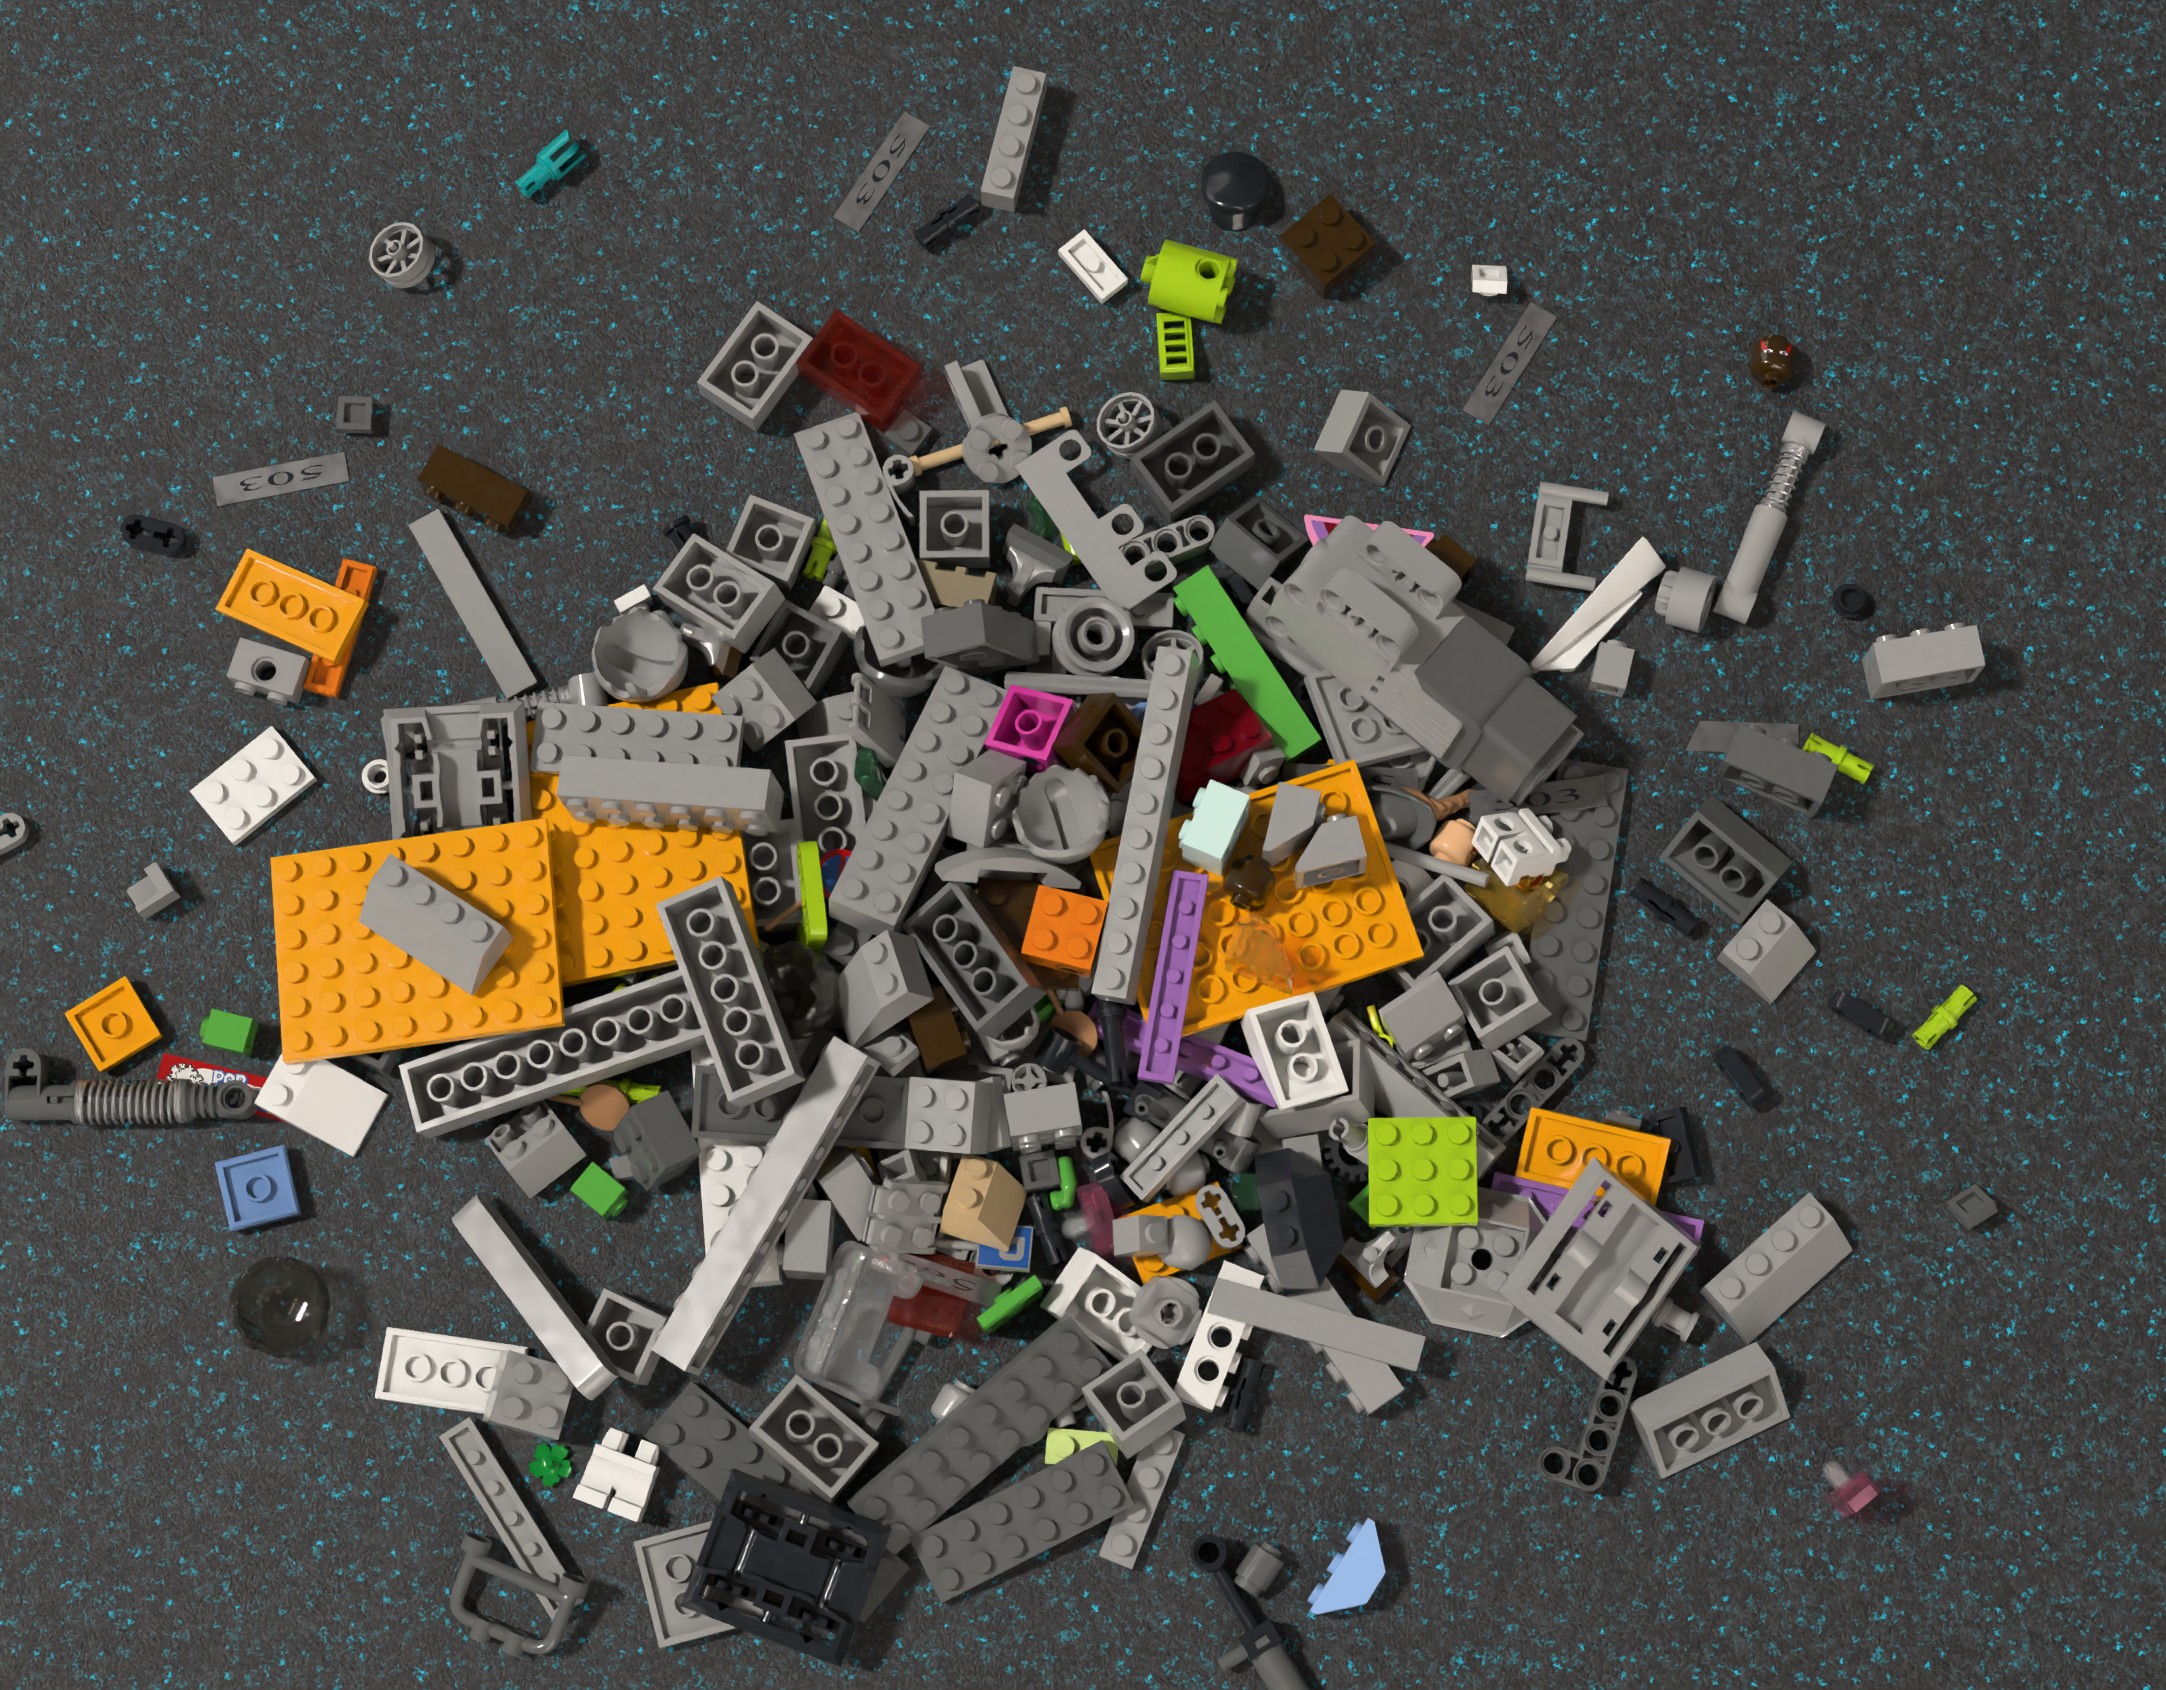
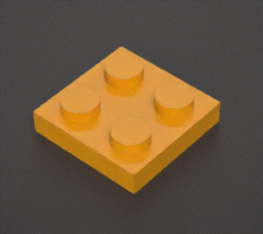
M126 976L64 1013L101 1074L106 1073L163 1037Z

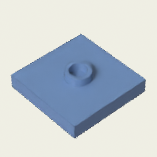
M285 1145L215 1162L231 1232L302 1214Z

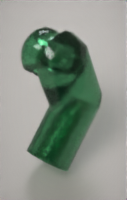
M1032 497L1026 506L1034 522L1030 532L1045 539L1053 529L1054 522L1037 497Z

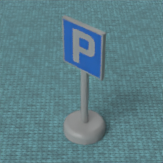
M1017 1225L1008 1252L970 1241L934 1239L933 1245L936 1248L977 1251L976 1268L1029 1273L1033 1227ZM889 1252L888 1261H897L899 1259V1253Z

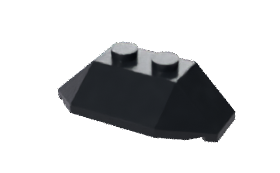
M1291 1148L1255 1155L1256 1187L1271 1259L1283 1294L1287 1296L1319 1289L1345 1246L1331 1174Z

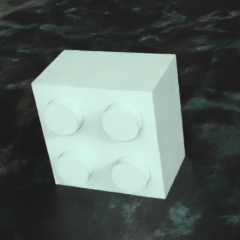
M1210 779L1207 788L1200 787L1193 802V807H1195L1194 817L1192 821L1186 819L1178 837V839H1181L1179 848H1182L1183 861L1222 877L1250 814V795Z

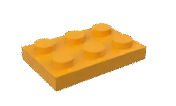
M1218 1181L1207 1184L1220 1187ZM1199 1190L1172 1197L1118 1218L1135 1215L1167 1216V1219L1174 1215H1187L1198 1219L1206 1227L1195 1206V1199ZM1206 1193L1204 1195L1205 1202L1202 1204V1207L1204 1209L1211 1207L1216 1216L1220 1215L1221 1212L1217 1207V1202L1221 1198L1218 1195L1212 1197L1210 1193ZM1223 1218L1219 1221L1223 1227V1233L1220 1235V1238L1222 1240L1229 1238L1233 1242L1236 1240V1227L1230 1228ZM1211 1236L1212 1249L1204 1263L1243 1249V1245L1241 1244L1232 1250L1223 1249L1216 1244ZM1158 1254L1146 1257H1132L1142 1285L1154 1276H1171L1185 1270L1168 1266L1162 1262Z

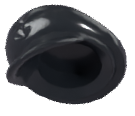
M1227 152L1217 155L1206 164L1201 175V191L1203 198L1208 203L1211 218L1219 228L1225 231L1237 232L1250 227L1256 220L1260 206L1263 205L1268 196L1270 187L1268 171L1259 159L1247 153Z

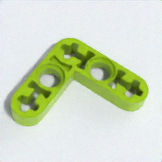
M798 842L797 865L803 917L796 931V948L799 960L818 959L821 949H823L827 940V919L817 842Z

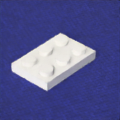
M271 726L190 790V792L232 844L236 846L317 780L274 727Z

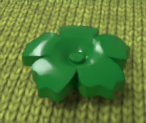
M545 1443L536 1446L534 1457L540 1461H533L528 1464L529 1473L534 1474L536 1478L543 1476V1485L549 1487L560 1482L559 1475L568 1478L573 1471L571 1462L564 1460L568 1456L569 1450L564 1445H553L551 1450Z

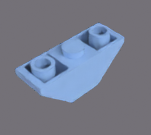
M1367 1518L1364 1524L1356 1522L1346 1538L1347 1541L1351 1542L1348 1550L1344 1555L1337 1552L1327 1568V1571L1332 1573L1326 1585L1323 1586L1318 1583L1307 1601L1313 1604L1309 1612L1314 1616L1365 1605L1385 1575L1386 1571L1373 1520Z

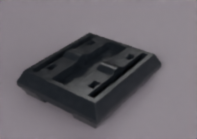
M733 1468L680 1606L841 1667L892 1528ZM744 1491L757 1497L767 1498L770 1502L802 1512L799 1521L741 1500V1495ZM753 1508L767 1512L768 1514H761L759 1520L753 1518V1514L755 1512ZM810 1516L831 1523V1525L841 1529L851 1530L857 1535L870 1539L869 1548L808 1525ZM837 1540L843 1541L853 1546H846L844 1552L839 1551L838 1547L840 1543L837 1542ZM726 1579L741 1584L740 1586L734 1585L732 1591L725 1589L728 1583ZM707 1585L753 1602L752 1606L765 1610L763 1617H757L742 1611V1609L705 1596L704 1593ZM810 1612L823 1615L825 1618H819L818 1623H814L811 1621L813 1615ZM773 1614L784 1618L789 1616L834 1633L836 1636L833 1644L771 1622Z

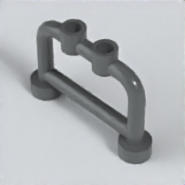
M875 1295L865 1296L857 1300L847 1314L839 1311L834 1318L830 1330L836 1334L830 1345L822 1342L812 1358V1361L818 1364L812 1377V1387L849 1419L863 1427L862 1430L875 1440L887 1420L886 1414L875 1409L913 1340L928 1346L939 1328L940 1321L928 1314L922 1320L892 1302ZM868 1310H876L905 1327L858 1408L831 1393L826 1387V1379L839 1361L841 1352L848 1340L856 1331L862 1315Z
M466 1532L460 1546L466 1551L451 1592L450 1607L455 1618L471 1628L469 1637L481 1643H489L491 1637L504 1642L501 1650L514 1657H522L524 1651L542 1655L554 1650L564 1635L577 1597L585 1598L590 1582L570 1573L562 1574L558 1586L487 1557L493 1541L480 1534ZM475 1568L558 1602L559 1606L547 1637L543 1640L533 1639L521 1630L507 1628L488 1616L477 1615L467 1610L464 1599Z

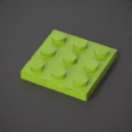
M1476 1117L1368 1118L1369 1227L1478 1226Z

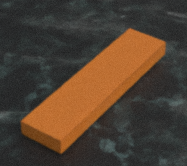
M343 558L335 587L369 602L378 569L372 565ZM364 615L338 665L313 655L303 685L305 691L335 699L339 698Z

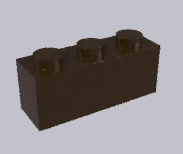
M439 444L418 477L425 496L438 503L445 500L453 504V510L470 519L474 515L484 520L482 524L497 534H501L503 530L512 535L532 502L528 490Z

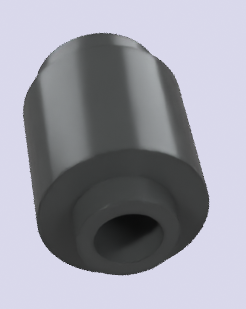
M1265 1541L1261 1547L1254 1543L1235 1571L1238 1575L1233 1582L1253 1596L1258 1597L1261 1591L1266 1592L1284 1565L1279 1560L1282 1552Z

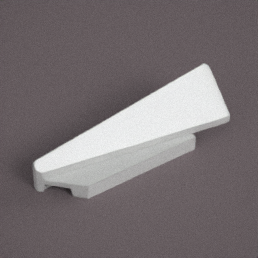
M1641 537L1529 665L1532 674L1539 671L1552 670L1573 672L1640 599L1643 593L1639 590L1666 568L1646 538Z

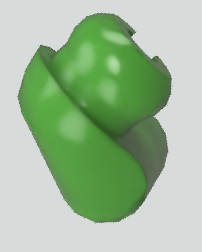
M1064 1156L1056 1160L1061 1191L1050 1193L1051 1205L1056 1211L1062 1208L1067 1210L1073 1205L1078 1184L1073 1160L1069 1156Z

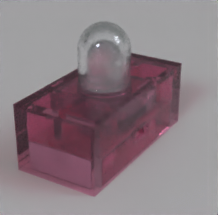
M1098 1181L1077 1187L1076 1194L1082 1214L1068 1218L1063 1222L1062 1232L1064 1236L1069 1239H1076L1089 1235L1095 1254L1101 1258L1114 1255L1112 1220H1115L1108 1195Z
M1836 1460L1828 1461L1823 1467V1475L1833 1487L1824 1497L1842 1519L1854 1515L1881 1493L1880 1489L1863 1469L1850 1474Z

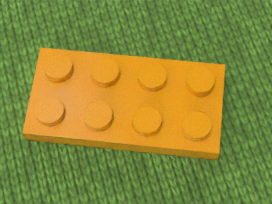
M247 548L216 610L225 616L338 665L369 603L362 598Z
M1531 1106L1515 1177L1571 1189L1591 1159L1596 1157L1655 1206L1671 1139ZM1599 1187L1594 1195L1603 1197L1606 1191Z

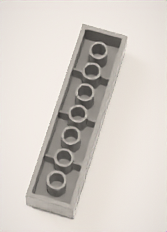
M944 667L829 897V917L876 936L887 929L900 932L901 924L905 922L947 836L955 772L988 751L984 743L1008 690L951 667Z

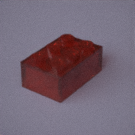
M838 309L835 310L796 362L799 376L853 413H858L862 419L881 432L922 379L919 364Z

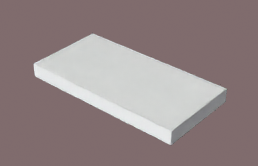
M387 1327L375 1398L484 1414L501 1352L511 1350L528 1355L529 1348Z

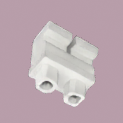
M1529 808L1520 809L1518 814L1516 812H1506L1481 816L1471 841L1487 863L1492 862L1491 868L1507 887L1518 884L1522 876L1552 875L1556 863L1567 861L1571 851V845L1565 838L1554 839L1552 837L1553 826L1546 815L1536 817Z
M610 1427L603 1438L602 1444L595 1445L580 1484H578L573 1498L601 1509L608 1508L607 1511L641 1523L655 1480L661 1468L656 1466L659 1459L660 1446L641 1439L635 1457L626 1455L623 1451L630 1434Z

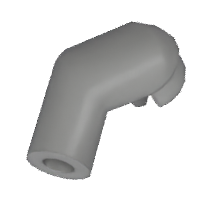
M1080 987L1079 991L1056 990L1057 998L1065 1000L1066 1010L1072 1009L1084 1013L1088 1012L1090 1004L1083 997Z

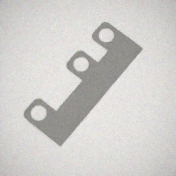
M1069 430L1015 465V468L1105 596L1118 604L1126 612L1173 581L1177 576V571L1165 553L1159 550L1152 552L1132 566L1129 564L1119 547L1143 531V522L1128 504L1118 506L1098 520L1066 474L1091 456V449L1080 433L1076 430ZM1069 439L1077 441L1081 446L1080 456L1071 461L1063 459L1059 453L1060 445ZM1119 514H1128L1134 521L1132 531L1126 535H1119L1112 529V520ZM1159 560L1166 565L1167 574L1164 579L1154 582L1145 576V567L1149 562Z

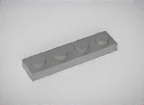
M1036 587L1034 621H1048L1055 625L1058 618L1075 602L1087 597L1108 598L1102 590ZM1153 593L1127 610L1126 613L1133 627H1138V629L1172 630L1174 593Z
M1217 1073L1120 1175V1178L1142 1201L1148 1203L1245 1099L1223 1076Z
M1171 1429L1140 1450L1126 1485L1136 1505L1114 1516L1099 1557L1128 1569H1133L1185 1434Z

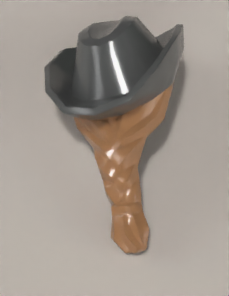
M1382 784L1364 785L1383 841L1414 851L1432 839L1436 821L1446 819L1448 815L1456 813L1457 810L1470 808L1468 792L1476 791L1475 789H1467L1460 794L1437 799L1426 796L1418 789Z

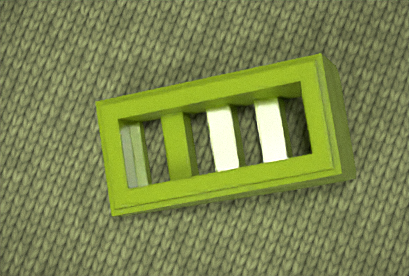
M1176 312L1156 313L1160 381L1194 379L1191 317ZM1184 321L1183 328H1164V322ZM1185 334V339L1165 340V335ZM1185 347L1186 351L1166 352V348ZM1186 358V363L1167 364L1166 359Z

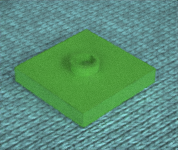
M1033 1275L1015 1290L1007 1289L994 1299L995 1305L977 1317L978 1325L985 1335L988 1334L989 1336L1043 1295L1042 1284L1037 1277Z

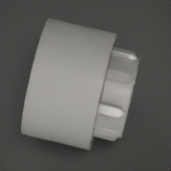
M1683 566L1679 572L1667 571L1658 590L1655 611L1657 614L1665 616L1666 624L1701 633L1713 602L1717 576Z

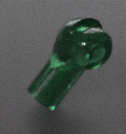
M862 748L855 759L854 779L875 801H878L885 787L877 778L878 757L873 749Z

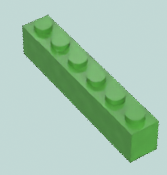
M1208 565L1175 586L1173 589L1178 596L1173 599V602L1183 617L1188 614L1191 615L1197 624L1191 628L1202 646L1206 643L1210 644L1215 652L1210 657L1221 675L1227 671L1234 681L1229 688L1237 690L1273 736L1272 748L1279 747L1286 756L1285 761L1293 763L1322 744L1323 740Z

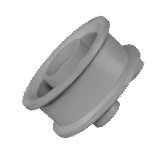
M1087 597L1075 602L1058 618L1052 632V646L1058 661L1067 671L1080 676L1103 677L1110 674L1128 658L1134 645V629L1129 616L1118 604L1102 597ZM1087 631H1093L1099 636V645L1093 644L1088 640Z

